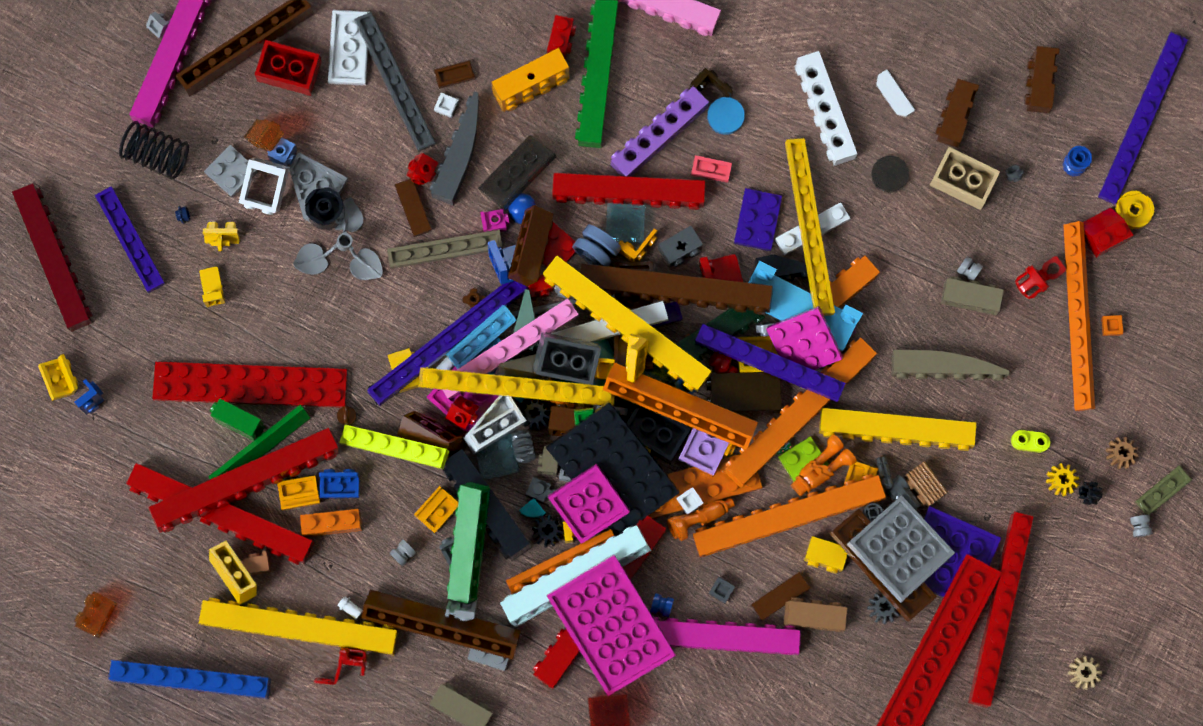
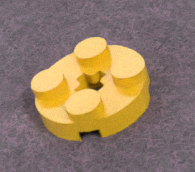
M1140 191L1126 192L1116 203L1115 212L1125 220L1130 229H1140L1146 226L1154 214V204L1151 198L1141 194L1142 192ZM1133 205L1135 208H1139L1137 214L1130 211Z

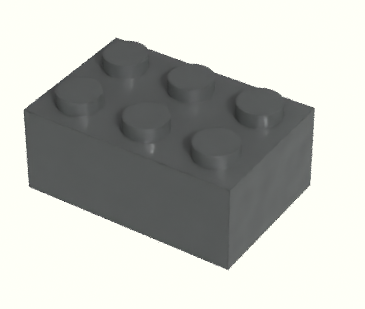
M541 332L533 370L538 375L593 385L601 347L595 342Z

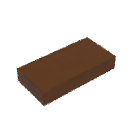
M470 60L434 70L439 89L475 80Z

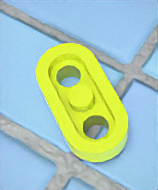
M1019 430L1012 435L1011 444L1017 450L1042 453L1049 448L1050 438L1045 433ZM1020 436L1024 437V443H1021L1018 438ZM1038 439H1042L1044 445H1039Z

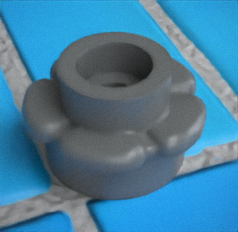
M1012 165L1006 170L1008 181L1017 182L1022 179L1024 170L1019 165Z

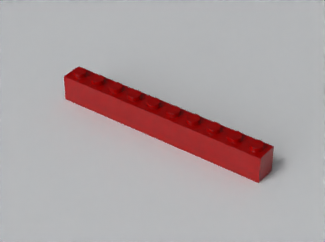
M326 428L149 506L150 514L159 533L163 531L164 533L170 532L181 523L183 525L188 524L199 515L201 517L206 516L217 507L224 508L235 499L242 500L253 491L260 492L269 484H278L287 476H296L305 468L311 469L323 460L329 461L334 459L339 454L338 446L329 428Z
M137 463L126 482V485L131 487L129 491L140 495L142 492L148 495L147 499L156 503L159 500L163 501L192 488ZM230 504L224 508L217 507L206 516H197L201 518L199 522L210 526L211 523L217 525V530L226 534L229 531L235 533V538L244 542L246 539L253 541V546L262 550L264 547L271 549L270 553L278 557L285 555L289 557V562L299 565V563L305 564L314 545V542L308 538Z
M1013 512L1010 516L998 571L1002 573L993 590L968 700L969 704L985 708L991 707L1034 516Z
M648 515L645 519L639 520L637 527L642 532L651 551L622 567L630 581L666 532L665 527ZM563 628L556 636L558 641L555 645L550 644L545 651L546 657L543 662L539 660L533 668V671H535L533 676L552 690L580 652L568 630Z

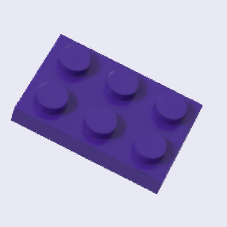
M745 188L734 244L771 251L782 199L781 195Z

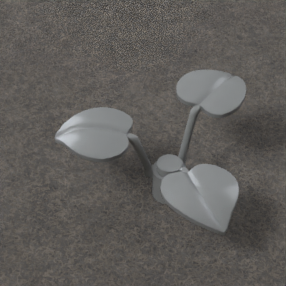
M352 198L343 201L345 216L342 222L334 228L336 230H343V233L338 236L336 244L324 254L319 245L313 243L306 244L299 250L293 263L294 267L302 273L310 275L320 274L328 266L325 257L338 248L341 251L350 250L354 257L350 262V271L357 279L371 280L382 277V265L376 253L370 249L363 248L356 255L353 250L354 248L351 246L353 240L346 231L355 232L363 224V215Z

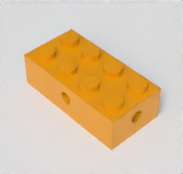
M557 48L492 81L493 95L503 112L507 110L508 112L512 111L520 103H528L535 98L534 96L540 93L541 95L546 94L552 87L565 84L569 79V66L561 51Z

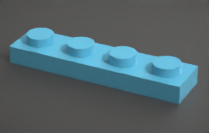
M502 305L446 353V356L459 369L517 320L508 308Z

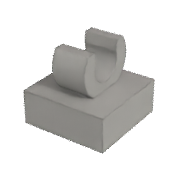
M153 12L149 16L146 27L158 38L164 36L170 20L165 21L163 13Z

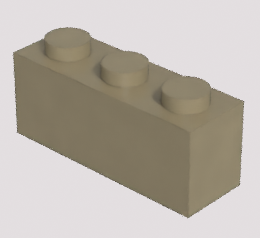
M959 277L946 279L941 304L996 316L1000 312L1004 290L999 289V286L992 284L984 286L980 285V282L972 280L965 282L961 281L962 279Z
M449 683L446 686L440 685L429 704L430 706L465 726H487L493 716V713L490 712V707L483 703L477 705L473 702L474 698L466 693L463 695L456 692L457 688Z

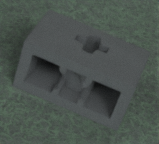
M692 226L658 244V250L669 268L680 266L685 262L684 259L689 256L691 258L701 253L700 250L703 247ZM679 245H680L681 247H684V246H685V250H684V251H682L681 249L678 250V246H679Z

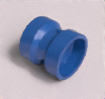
M655 593L650 612L655 614L660 612L663 616L669 617L674 598H662L660 594Z

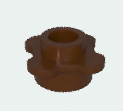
M472 288L470 293L463 297L462 301L471 309L482 301L485 296L480 295L477 289Z

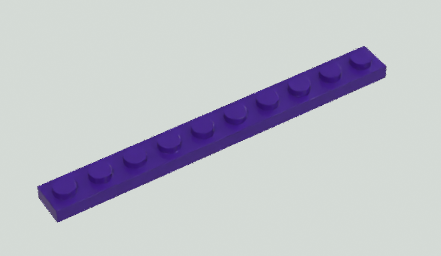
M1172 32L1168 35L1098 195L1099 198L1114 205L1117 203L1188 39Z
M516 281L502 284L367 389L368 394L381 406L420 375V368H429L502 305L507 307L522 296L527 287Z

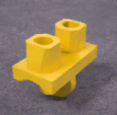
M208 222L207 227L203 228L205 244L218 246V251H223L224 246L239 244L240 239L235 222H227L225 228H219L216 222Z

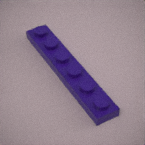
M112 186L96 194L95 197L147 292L150 293L165 285Z

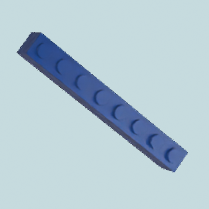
M111 660L108 679L112 682L269 699L271 679L266 677Z

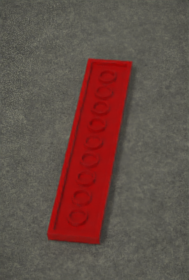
M155 362L152 399L153 401L214 403L218 402L220 398L230 404L301 405L306 407L342 408L346 406L348 370L336 368Z
M968 554L965 555L876 726L923 725L1002 572Z

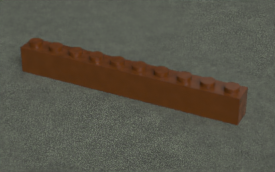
M581 264L580 273L610 296H613V294L620 295L621 298L625 299L639 297L643 301L657 299L659 302L663 301V303L674 301L683 306H688L691 303L697 304L696 306L701 308L716 306V309L719 310L733 308L737 312L750 310L760 315H764L766 312L770 313L773 286Z

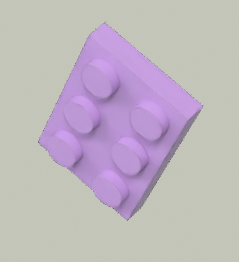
M693 428L679 456V460L713 476L729 443Z

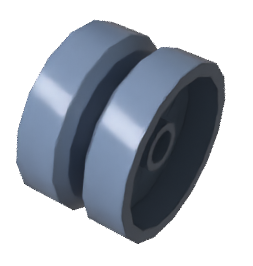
M589 224L582 232L584 238H578L572 248L591 265L609 267L612 263L610 257H616L621 251V246L606 232Z

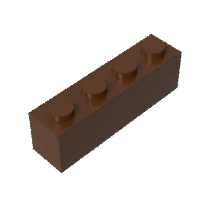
M536 205L525 210L508 275L509 279L525 286L534 284L539 280L540 267L545 258V247L549 242V231L553 226V213Z

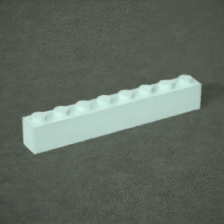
M637 525L628 527L617 537L613 536L603 545L591 548L587 554L575 557L571 563L559 566L552 574L540 577L536 583L524 586L520 592L508 595L500 603L510 623L516 628L553 607L546 596L548 593L614 554L623 567L648 553L651 549Z

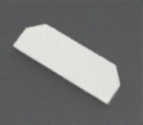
M885 70L879 74L876 85L895 113L907 117L915 112L890 73Z

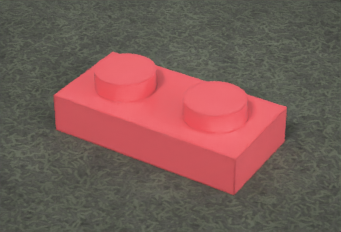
M695 155L691 175L728 183L732 163Z

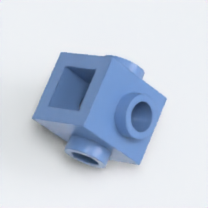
M278 136L275 143H271L267 150L269 160L284 166L291 165L296 157L297 147L294 143Z

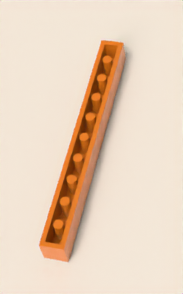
M861 337L857 341L852 340L846 346L848 350L842 354V360L835 362L831 367L827 365L820 373L842 381L846 386L877 354ZM806 390L804 393L800 391L793 398L795 402L791 406L787 404L779 412L781 414L780 417L777 419L772 418L766 425L768 428L764 432L760 430L752 438L754 442L748 446L747 450L742 448L739 451L741 453L736 459L732 457L726 463L725 473L742 488L831 399Z
M873 474L863 476L862 480L858 482L850 480L844 482V486L839 488L836 485L825 489L826 492L820 494L817 491L806 495L807 498L801 500L799 497L788 500V504L782 506L780 503L769 506L770 509L766 511L758 509L752 511L751 515L747 517L739 515L732 518L733 521L728 523L720 521L715 523L713 528L707 529L706 526L695 530L696 533L693 534L699 557L702 558L851 511L870 503L885 500L886 496L879 475L873 476Z

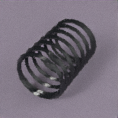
M133 121L128 126L119 147L121 159L125 158L127 161L133 156L134 164L139 163L141 160L142 168L149 164L150 171L155 170L158 166L157 171L159 175L166 170L167 178L170 177L171 180L180 174L189 153L187 141L182 143L180 138L173 139L172 135L165 136L163 131L157 132L155 128L149 129L146 124L140 125L138 121ZM136 124V130L126 146L124 155H122L126 137L131 128ZM145 128L146 132L140 139L141 129ZM151 131H153V132H154V136L151 138V140H150L149 143H148L149 133H150ZM159 135H162V140L156 147L157 138ZM170 138L171 142L165 149L166 140ZM143 141H144L142 150H141V152H140L138 158L136 159L137 154H138V151H139V149H140V146H141V144H142ZM179 142L178 148L173 153L174 143ZM151 145H152V149H151V151H150V154H149V156H148V158H147V160H146V162H145L146 155H147V153H148V151H149V148H150ZM186 145V150L182 163L177 172L174 174L181 158L182 148ZM159 149H160V153H159V155H158V158H157V160H156V162H155V164H154V166H153L155 157H156V155H157V153H158V151H159ZM169 152L168 157H167V160H166V162H165V164H164V166H163V168H162L164 159H165L167 153Z

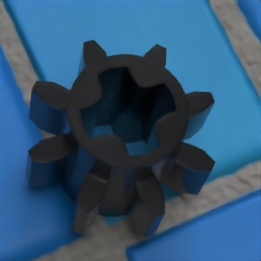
M1084 482V485L1079 488V499H1084L1083 504L1097 505V502L1101 500L1103 493L1102 488L1097 487L1098 482Z

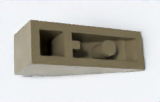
M536 354L500 363L495 372V375L549 381L556 379L538 375L534 372L533 365Z

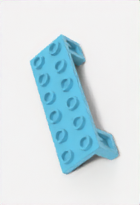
M759 261L748 283L773 286L770 313L767 314L782 321L813 309L811 293L775 276L774 274L777 269ZM845 305L843 309L834 306L835 314L824 316L840 351L845 349L856 324L863 314L848 305Z

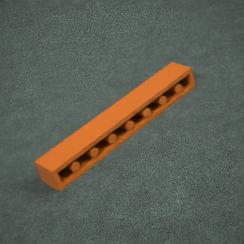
M614 362L603 387L604 391L747 450L758 422L644 374H641L634 383L628 381L626 367Z

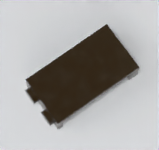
M766 372L713 373L710 375V379L706 380L707 391H710V398H707V401L732 412L772 411V413H779L782 410L780 378Z

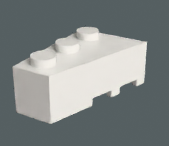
M499 396L467 433L464 440L472 453L476 454L521 427L526 422V419L511 397Z

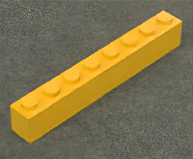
M822 408L820 412L819 434H823V437L826 438L834 434L842 436V439L854 440V437L862 438V441L866 442L878 439L881 440V443L887 444L892 443V441H898L901 445L919 443L921 447L939 445L938 448L940 449L958 447L960 451H969V448L972 449L975 446L976 423Z

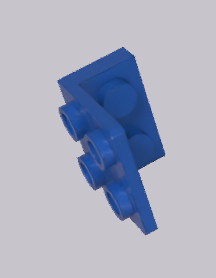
M493 240L488 242V255L501 285L512 282L514 280L509 279L508 275L516 245L502 249Z

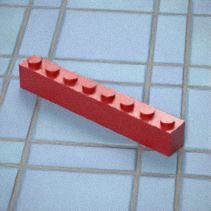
M567 173L553 174L552 199L559 203L575 201L578 204L594 202L597 205H604L606 202L613 203L616 206H623L624 203L632 204L635 207H641L645 204L651 205L654 208H660L664 205L673 209H679L681 206L692 210H698L704 206L705 181Z

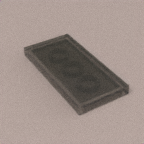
M529 135L478 189L498 206L506 210L557 156Z

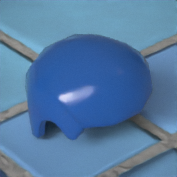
M515 194L508 202L509 217L515 223L522 224L525 210L536 205L535 200L528 194Z

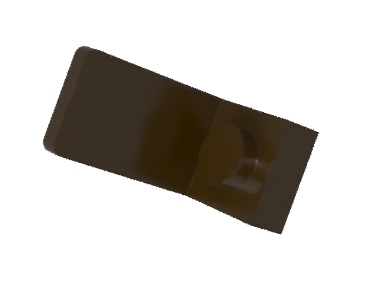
M704 68L690 83L689 89L694 86L697 90L702 91L710 82L726 97L731 98L733 96L732 87L727 82H722L718 79V75L711 69Z

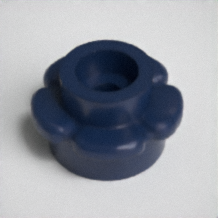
M178 206V210L175 211L177 221L185 224L187 221H190L189 210L187 206Z

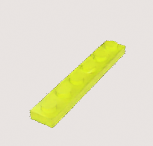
M349 425L344 426L339 441L342 445L444 469L449 450Z

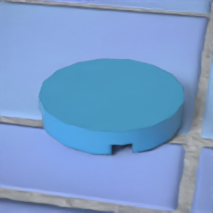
M730 97L716 99L708 109L707 121L715 132L725 135L732 134L739 130L744 122L743 107L737 100Z

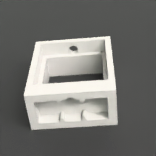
M257 157L249 159L239 203L244 204V207L248 209H261L263 213L269 215L278 212L290 167ZM254 169L279 176L272 205L247 198Z

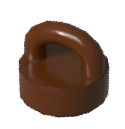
M344 406L338 410L337 419L340 424L344 426L352 425L356 421V412L352 407Z

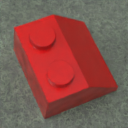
M1111 208L1084 221L1085 240L1096 258L1128 242L1133 236L1125 220Z

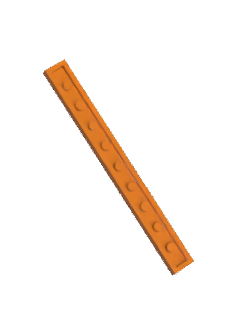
M1077 221L1064 224L1063 228L1075 411L1095 409L1084 222Z

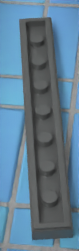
M372 12L355 18L356 26L417 151L420 152L434 146L435 141Z

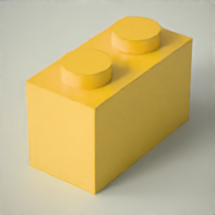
M812 536L804 561L808 562L807 565L818 568L822 566L826 568V571L837 574V572H842L847 553L839 544Z

